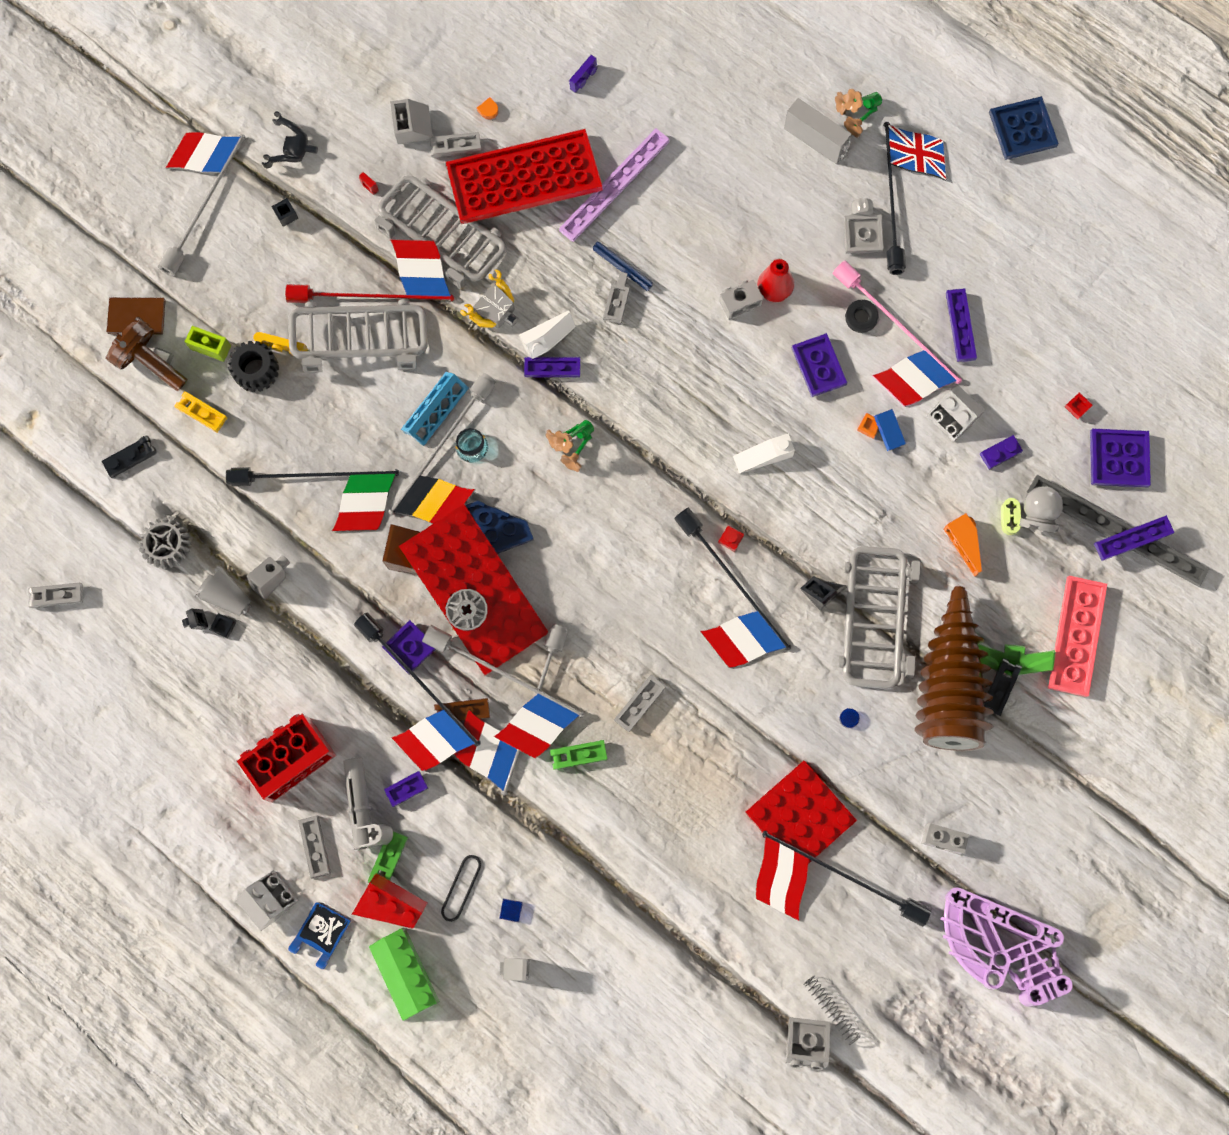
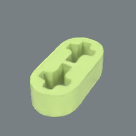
M1008 498L1001 507V524L1005 534L1014 535L1021 528L1019 526L1021 506L1015 498ZM1010 503H1012V507H1015L1012 514H1010V508L1006 507ZM1010 519H1012V525H1016L1013 530L1007 526L1010 523Z

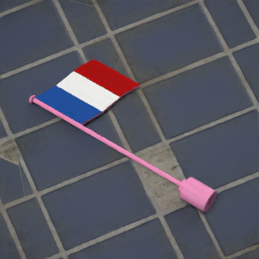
M846 260L834 270L833 275L848 289L858 287L923 349L921 352L906 357L888 370L872 375L904 407L919 402L939 388L954 382L957 384L961 383V377L958 378L860 285L861 274Z

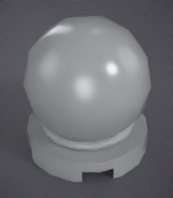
M1048 486L1034 488L1029 492L1024 501V511L1027 516L1020 519L1019 526L1029 528V526L1036 527L1040 531L1058 533L1059 525L1055 524V520L1061 515L1063 510V500L1059 493Z

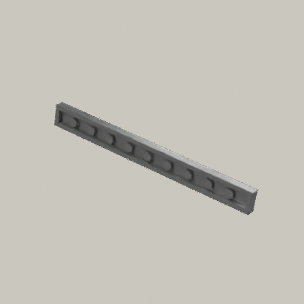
M1038 474L1027 490V493L1038 487L1048 486L1053 488L1063 500V513L1107 537L1134 528ZM1158 540L1132 550L1198 587L1202 584L1209 571V568Z

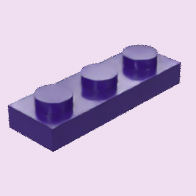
M524 357V377L580 378L581 359L580 357H536L534 359Z

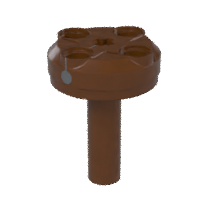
M138 316L113 340L105 359L120 370L126 368L136 359L178 392L188 379L146 346L154 333V329Z

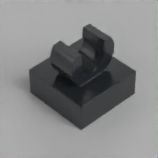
M191 608L186 611L188 618L182 620L184 628L188 626L196 630L208 628L203 609Z

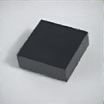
M218 613L209 630L228 639L236 621Z

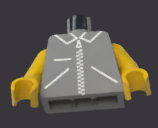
M494 270L497 273V277L493 278L492 274H489V279L496 281V284L492 283L474 306L471 304L464 305L468 308V313L465 310L460 312L463 316L469 315V319L479 327L500 328L504 322L513 327L518 321V317L513 314L515 310L514 297L509 286L501 279V272Z

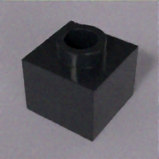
M288 198L271 206L283 227L299 219Z

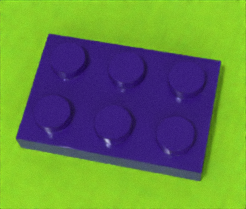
M827 333L792 345V351L811 397L847 385L846 378Z

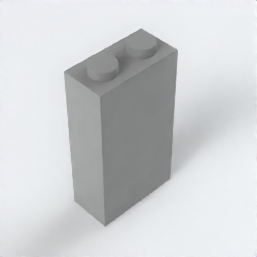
M797 98L787 110L784 129L835 164L840 159L844 160L849 153L847 149L851 145V133Z

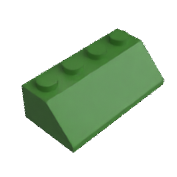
M401 928L369 946L402 1021L440 1002L406 928Z

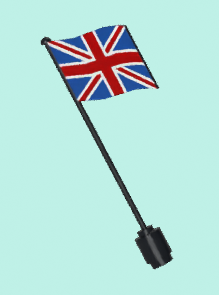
M886 121L883 126L886 133L893 246L886 252L887 269L891 275H900L904 273L906 268L905 250L897 246L891 165L910 172L932 175L946 181L943 140L905 131L891 126Z

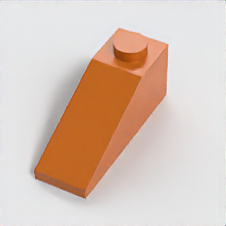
M965 513L948 523L944 527V531L975 577L982 571L978 534L974 519Z

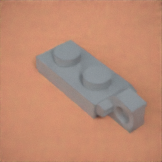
M620 272L618 282L614 281L611 284L603 320L621 324L630 291V284H626L628 273Z

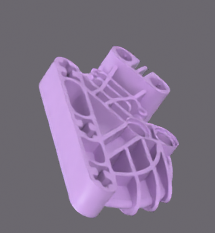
M953 888L945 895L944 917H941L940 920L944 922L946 933L942 938L948 941L951 949L948 954L954 956L966 972L981 982L987 989L1000 988L1008 972L1011 975L1010 978L1017 984V988L1021 990L1019 993L1020 1002L1027 1007L1049 1002V1000L1068 994L1072 990L1070 978L1061 975L1062 969L1059 965V957L1056 954V947L1062 945L1064 941V936L1060 930L961 888ZM957 893V897L961 900L954 902V898L951 895ZM996 910L997 915H1005V917L1001 918L997 916L993 919V914L990 913V911ZM963 912L971 916L977 930L963 925ZM1012 916L1034 925L1037 928V935L1032 936L1013 928L1009 924V918ZM994 926L1023 937L1028 941L1005 950ZM965 932L981 938L986 951L970 945ZM1054 934L1053 938L1056 939V942L1051 943V939L1046 936ZM1047 948L1052 949V967H1048L1045 963L1049 959H1042L1037 952ZM976 953L986 958H989L987 964L983 962L976 955ZM997 955H1001L1004 958L1003 966L996 964L995 957ZM1020 959L1023 967L1018 969V972L1024 971L1025 978L1022 979L1009 968L1011 963ZM990 974H994L997 977L998 981L995 986L991 985L988 981Z

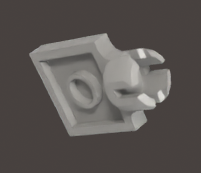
M861 198L854 200L851 204V215L844 217L846 253L883 252L882 215L874 213L873 201L871 199L865 198V203L863 204Z

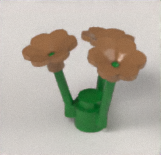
M854 89L848 90V93L845 95L842 92L837 93L835 97L836 110L841 115H845L847 110L856 113L863 105L865 108L870 109L860 119L846 118L844 127L851 135H854L856 138L860 137L863 132L862 122L872 113L878 111L877 107L882 104V97L878 92L863 97L861 92Z
M584 420L565 432L557 431L554 434L550 429L547 430L546 437L549 440L550 446L556 452L563 451L564 453H569L573 447L572 438L574 436L580 439L584 438V441L571 456L563 454L560 459L568 469L579 472L581 465L577 460L587 442L592 439L591 433L594 432L593 424L588 420Z

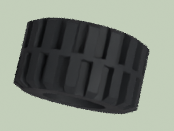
M248 341V344H245L243 342L241 347L238 348L236 346L234 348V353H230L232 359H228V364L230 365L228 370L236 383L244 390L255 392L258 389L261 392L264 387L266 389L270 388V383H275L274 377L278 378V361L270 348L264 343L261 344L259 341H256L254 344L253 341ZM253 360L263 361L262 367L257 372L252 374L245 373V368L249 362Z

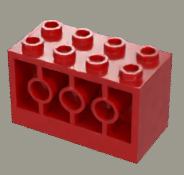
M303 713L289 719L290 723L284 727L279 726L276 728L272 736L258 741L254 749L246 750L240 755L241 758L237 760L239 766L265 801L273 803L337 756L311 718Z

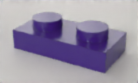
M590 55L570 78L569 85L571 91L576 93L579 88L582 89L590 75L593 76L598 68L596 57Z
M1012 435L982 451L980 456L990 470L1023 452V449L1015 436Z
M417 771L385 788L384 791L392 807H396L429 788L421 772Z

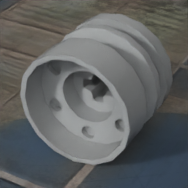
M461 589L448 599L446 616L454 627L461 630H473L484 622L487 615V604L484 597L477 591ZM469 604L472 613L463 615L461 607Z

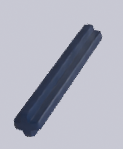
M597 241L594 244L593 251L621 272L628 273L627 277L646 291L652 288L653 282L601 242Z

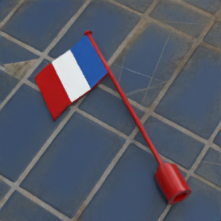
M390 240L396 253L399 275L406 295L319 293L310 289V285L287 284L285 289L287 303H307L313 300L314 296L451 300L452 302L454 301V295L451 294L450 296L447 288L440 254L435 242L422 240Z

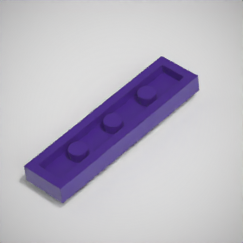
M966 289L947 290L946 299L957 362L974 361L977 359Z
M1166 515L1095 542L1094 546L1101 561L1170 536L1175 532Z

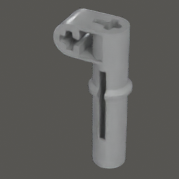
M363 758L344 760L349 804L347 813L350 815L354 850L388 844L393 838L392 828L384 824H371L369 812L372 809L368 805ZM372 833L378 834L376 837H372Z

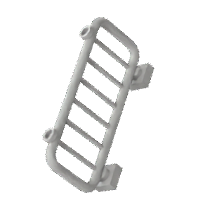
M404 176L382 198L378 205L380 215L374 221L377 230L390 239L395 235L393 227L395 226L413 240L427 241L424 239L425 236L449 210L458 217L459 215L457 207L429 187L431 183L427 178L422 177L419 180L414 176ZM412 183L418 188L394 215L386 211V205L405 184ZM422 190L432 198L406 226L396 217ZM436 200L446 208L420 236L410 227ZM460 219L437 243V248H439L442 245V243L450 236V234L458 227V225L460 224ZM478 221L470 222L468 224L474 229L450 256L438 249L441 260L450 266L445 272L447 281L462 290L466 285L464 277L471 281H480L488 275L505 255L507 248L505 242L500 238V231L493 227L490 231ZM478 230L488 240L463 267L452 258ZM491 241L499 246V251L478 274H473L467 270Z
M406 299L399 300L398 305L316 307V303L307 302L305 307L293 310L288 319L289 349L293 356L302 359L304 373L323 372L322 358L397 356L398 370L416 369V355H421L428 347L426 312L419 305H409V300ZM402 312L404 348L389 349L388 313ZM406 312H416L419 314L421 345L418 348H408ZM365 313L367 350H352L350 314ZM369 313H384L385 349H370ZM328 314L329 351H314L313 315ZM332 314H347L348 350L333 351ZM299 315H309L310 351L302 352L297 349L296 318Z
M861 546L854 549L850 555L849 562H845V573H849L844 654L839 656V667L843 668V677L850 685L888 689L898 685L902 672L904 673V678L912 679L914 677L915 656H907L905 661H902L906 582L907 578H910L909 584H917L919 582L920 561H912L911 565L907 566V557L899 549ZM860 554L896 556L900 560L899 569L857 566V558ZM856 571L899 573L898 588L856 585ZM855 589L898 592L897 607L854 604ZM854 607L897 611L896 626L853 623ZM853 626L896 630L895 645L852 642ZM852 645L895 649L894 664L851 661ZM851 665L894 668V675L890 681L857 679L851 676L850 668Z

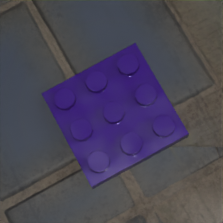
M1094 428L1090 430L1091 485L1151 486L1149 431Z

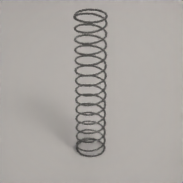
M815 976L809 978L803 985L806 987L811 984ZM815 984L808 991L815 988ZM826 995V996L823 998V1000H821V1001L818 1003V1005H819L820 1003H822L823 1001H825V1000H827V999H829V998H832V997L826 998V997H827V995ZM829 1000L821 1009L833 1002ZM832 1006L825 1013L833 1009ZM847 1021V1022L845 1023V1025H844L842 1028H840L838 1031H840V1030L843 1029L844 1027L850 1025V1024H847L848 1021ZM851 1026L842 1035L850 1031ZM854 1031L846 1039L854 1035ZM858 1033L850 1043L853 1044V1041H857L861 1035Z

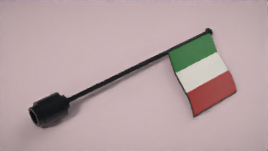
M250 467L231 468V470H226V483L231 486H251L252 482H255V478L350 476L342 495L339 515L332 531L378 530L382 523L388 493L395 475H399V470L255 475Z

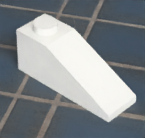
M567 311L519 336L525 350L534 359L552 349L576 326L570 312Z
M788 433L767 440L734 455L733 458L739 474L792 458L795 450Z

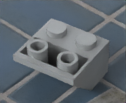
M410 99L390 101L394 133L398 145L430 140L433 137L428 105Z
M957 385L949 390L927 414V417L954 442L985 410Z
M273 870L245 888L236 901L259 930L262 931L298 902V899Z

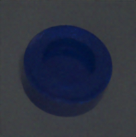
M852 708L843 710L839 716L840 724L845 728L855 727L860 719L858 712Z

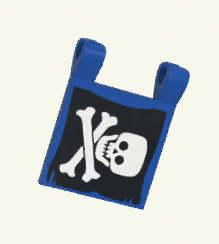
M316 902L288 950L296 954L302 942L323 953L316 966L320 969H325L351 921Z

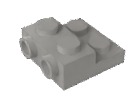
M789 1017L786 1063H790V1066L793 1068H802L803 1065H809L812 1070L817 1071L823 1070V1067L827 1068L830 1049V1022Z

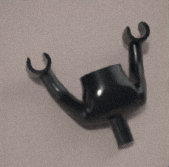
M274 112V116L278 119H272L273 123L277 126L284 125L296 135L286 136L283 145V155L272 157L267 154L263 155V158L268 160V162H262L264 168H271L273 163L301 162L306 152L317 154L318 147L307 145L308 136L299 126L283 118L280 112Z

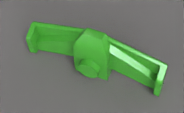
M978 644L980 650L986 651L989 654L981 659V663L997 671L1003 658L1009 660V663L1014 665L1017 663L1022 666L1019 675L1052 671L1054 668L1055 650L1025 654V646L1005 644L1004 652ZM1005 670L1004 673L1011 676L1012 672Z

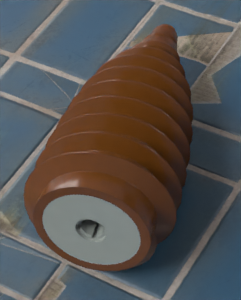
M955 586L951 591L946 614L941 617L943 623L934 629V634L937 638L932 639L928 643V647L932 652L924 656V662L929 666L921 670V675L926 680L919 684V690L924 694L917 699V703L923 709L919 710L915 716L922 723L915 727V732L923 737V743L927 746L943 750L968 751L984 747L986 743L985 731L994 728L992 724L985 722V717L992 715L994 711L984 706L985 702L993 699L992 695L984 692V688L991 686L993 683L983 678V673L989 672L991 667L982 664L981 659L989 654L978 647V644L984 642L985 639L976 636L975 629L979 625L973 623L971 616L973 612L970 611L968 593L965 587Z

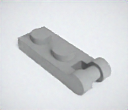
M479 132L430 138V146H432L431 157L435 159L448 155L482 152Z
M79 582L28 588V594L31 598L29 608L83 603V584Z

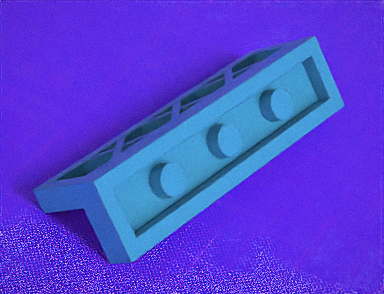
M445 372L401 430L424 446L469 387L455 374ZM457 383L461 390L458 394L452 395V387ZM444 398H448L449 405L447 408L441 409V401ZM432 413H437L435 423H430L429 416ZM426 427V435L421 439L416 433L420 428Z

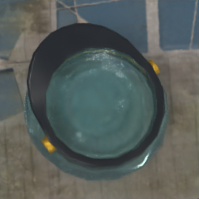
M473 428L464 429L456 438L455 447L457 455L466 462H478L487 454L488 441L480 431Z

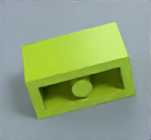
M191 326L184 341L190 350L223 362L231 348V344L225 337L195 326Z

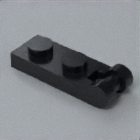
M146 435L101 462L108 475L114 478L154 456L157 450L151 445V439ZM144 447L145 450L141 453L140 449Z
M1005 658L1001 660L992 682L993 684L988 691V694L992 695L993 699L984 703L986 708L993 710V714L1001 716L1022 668L1017 663L1015 665L1009 663V660ZM1005 670L1012 672L1010 677L1004 675Z

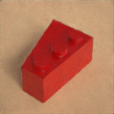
M375 873L351 915L413 929L428 902Z

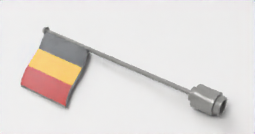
M483 373L469 389L472 400L392 510L389 509L390 515H395V513L409 515L434 524L461 505H465L475 492V489L462 488L437 478L421 475L475 400L478 402L480 400L485 401L494 389L496 381L491 376Z

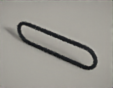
M468 855L463 859L441 909L442 917L446 921H455L461 915L481 869V861L475 855ZM474 858L478 862V868L459 912L455 918H447L444 914V909L467 859Z

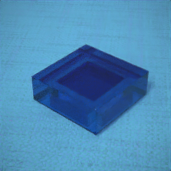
M503 899L499 919L519 922L523 902Z

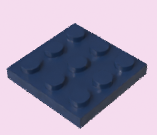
M1042 96L989 110V115L1005 160L1058 146L1059 143Z

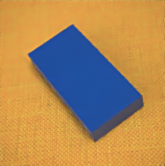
M893 409L874 416L887 451L906 444Z

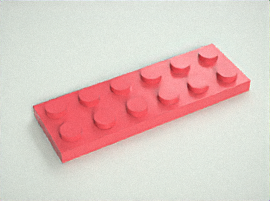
M1074 576L1067 577L1055 644L1054 668L1050 673L1048 689L1083 697L1089 696L1107 589L1106 583Z

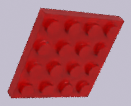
M804 760L745 811V814L762 833L768 831V834L815 858L857 821Z

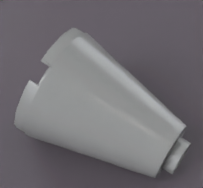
M217 566L214 569L216 571L214 576L208 575L195 596L200 600L238 616L241 614L246 615L252 607L250 605L251 600L226 571Z

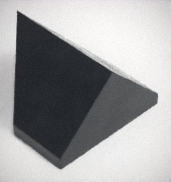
M813 576L800 589L819 610H822L847 585L820 580Z

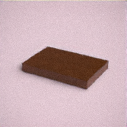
M109 297L106 332L108 334H119L139 316L154 329L153 334L163 335L165 298Z

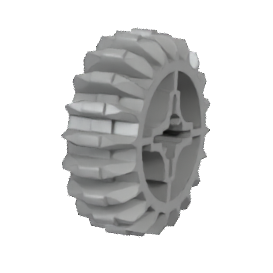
M163 518L162 522L160 519H156L155 525L149 522L150 528L144 527L143 530L146 533L140 534L143 540L138 541V544L142 546L139 551L144 553L142 558L147 559V563L150 565L154 564L156 568H159L160 565L163 569H166L167 565L174 568V562L181 564L179 559L181 557L186 559L184 552H190V549L186 546L192 545L188 540L191 536L186 533L188 531L187 528L182 527L183 524L181 522L176 523V520L173 518L170 521L167 518ZM169 530V531H166V532H165L164 534H162V535H159V534H158V533L161 532V531ZM176 535H178V545H177V547H175V545H174V542H175V540H176ZM154 539L155 546L153 547L154 550L152 552V541ZM160 539H161L162 541L167 542V544L170 545V547H168L167 545H164V544L160 541ZM166 552H172L167 556L160 557L161 555L163 556Z

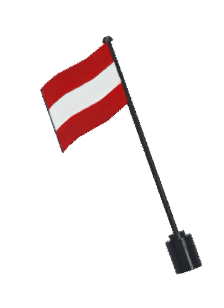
M768 831L762 833L763 838H765L764 857L756 883L757 900L799 921L800 902L807 881L808 860L810 859L897 904L899 911H901L900 916L921 927H924L928 922L932 912L931 908L911 898L900 902L768 834Z

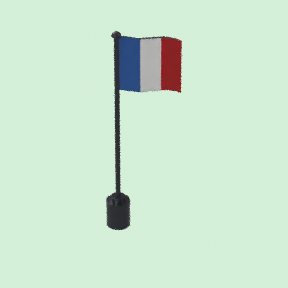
M689 507L680 512L674 520L688 537L691 535L693 537L698 536L756 610V612L738 616L716 628L700 631L727 667L732 668L744 665L766 653L783 648L787 651L790 650L791 644H787L700 533L703 531L701 529L703 524Z
M368 612L361 615L355 621L354 627L369 642L379 641L443 709L424 718L406 732L391 737L421 771L439 765L462 749L472 745L479 746L481 741L477 740L386 644L382 639L384 629Z

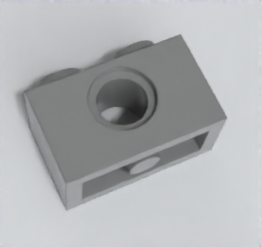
M751 280L749 282L743 281L733 289L727 288L722 291L719 302L728 320L762 306L763 297L755 281ZM737 296H742V297H744L745 299L742 300V301H740V300H737L736 297H737Z
M928 823L925 825L921 844L962 855L965 854L969 834Z

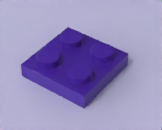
M411 620L386 642L412 671L436 650L422 642L425 635ZM382 646V648L405 670V668L390 654V652L384 646Z

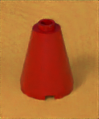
M783 259L774 260L759 276L758 289L766 300L782 302L793 292L794 279L788 263Z

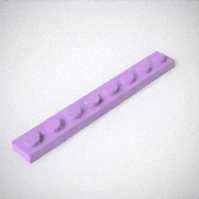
M655 128L602 183L603 191L593 193L559 228V231L570 241L574 242L669 143V138Z

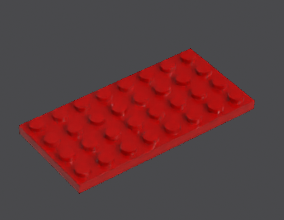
M586 129L446 162L461 225L603 191Z
M464 504L399 546L446 618L448 599L455 592L461 589H471L484 597L487 604V615L479 627L473 630H461L451 624L471 655L497 668L548 634V630ZM469 604L461 607L463 615L472 613ZM476 662L484 676L493 671Z

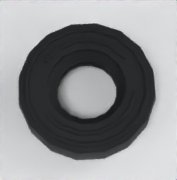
M865 299L852 302L845 313L848 327L858 333L871 331L879 319L876 306L871 301ZM859 310H864L868 313L869 319L866 322H859L855 318V313Z

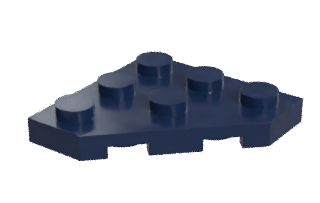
M481 501L465 505L497 554L534 541L527 521L511 516L509 513L497 508L490 507Z

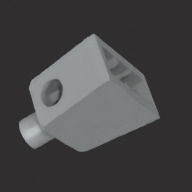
M283 555L276 561L268 557L247 575L251 589L265 600L286 578L284 569L290 564L289 560Z

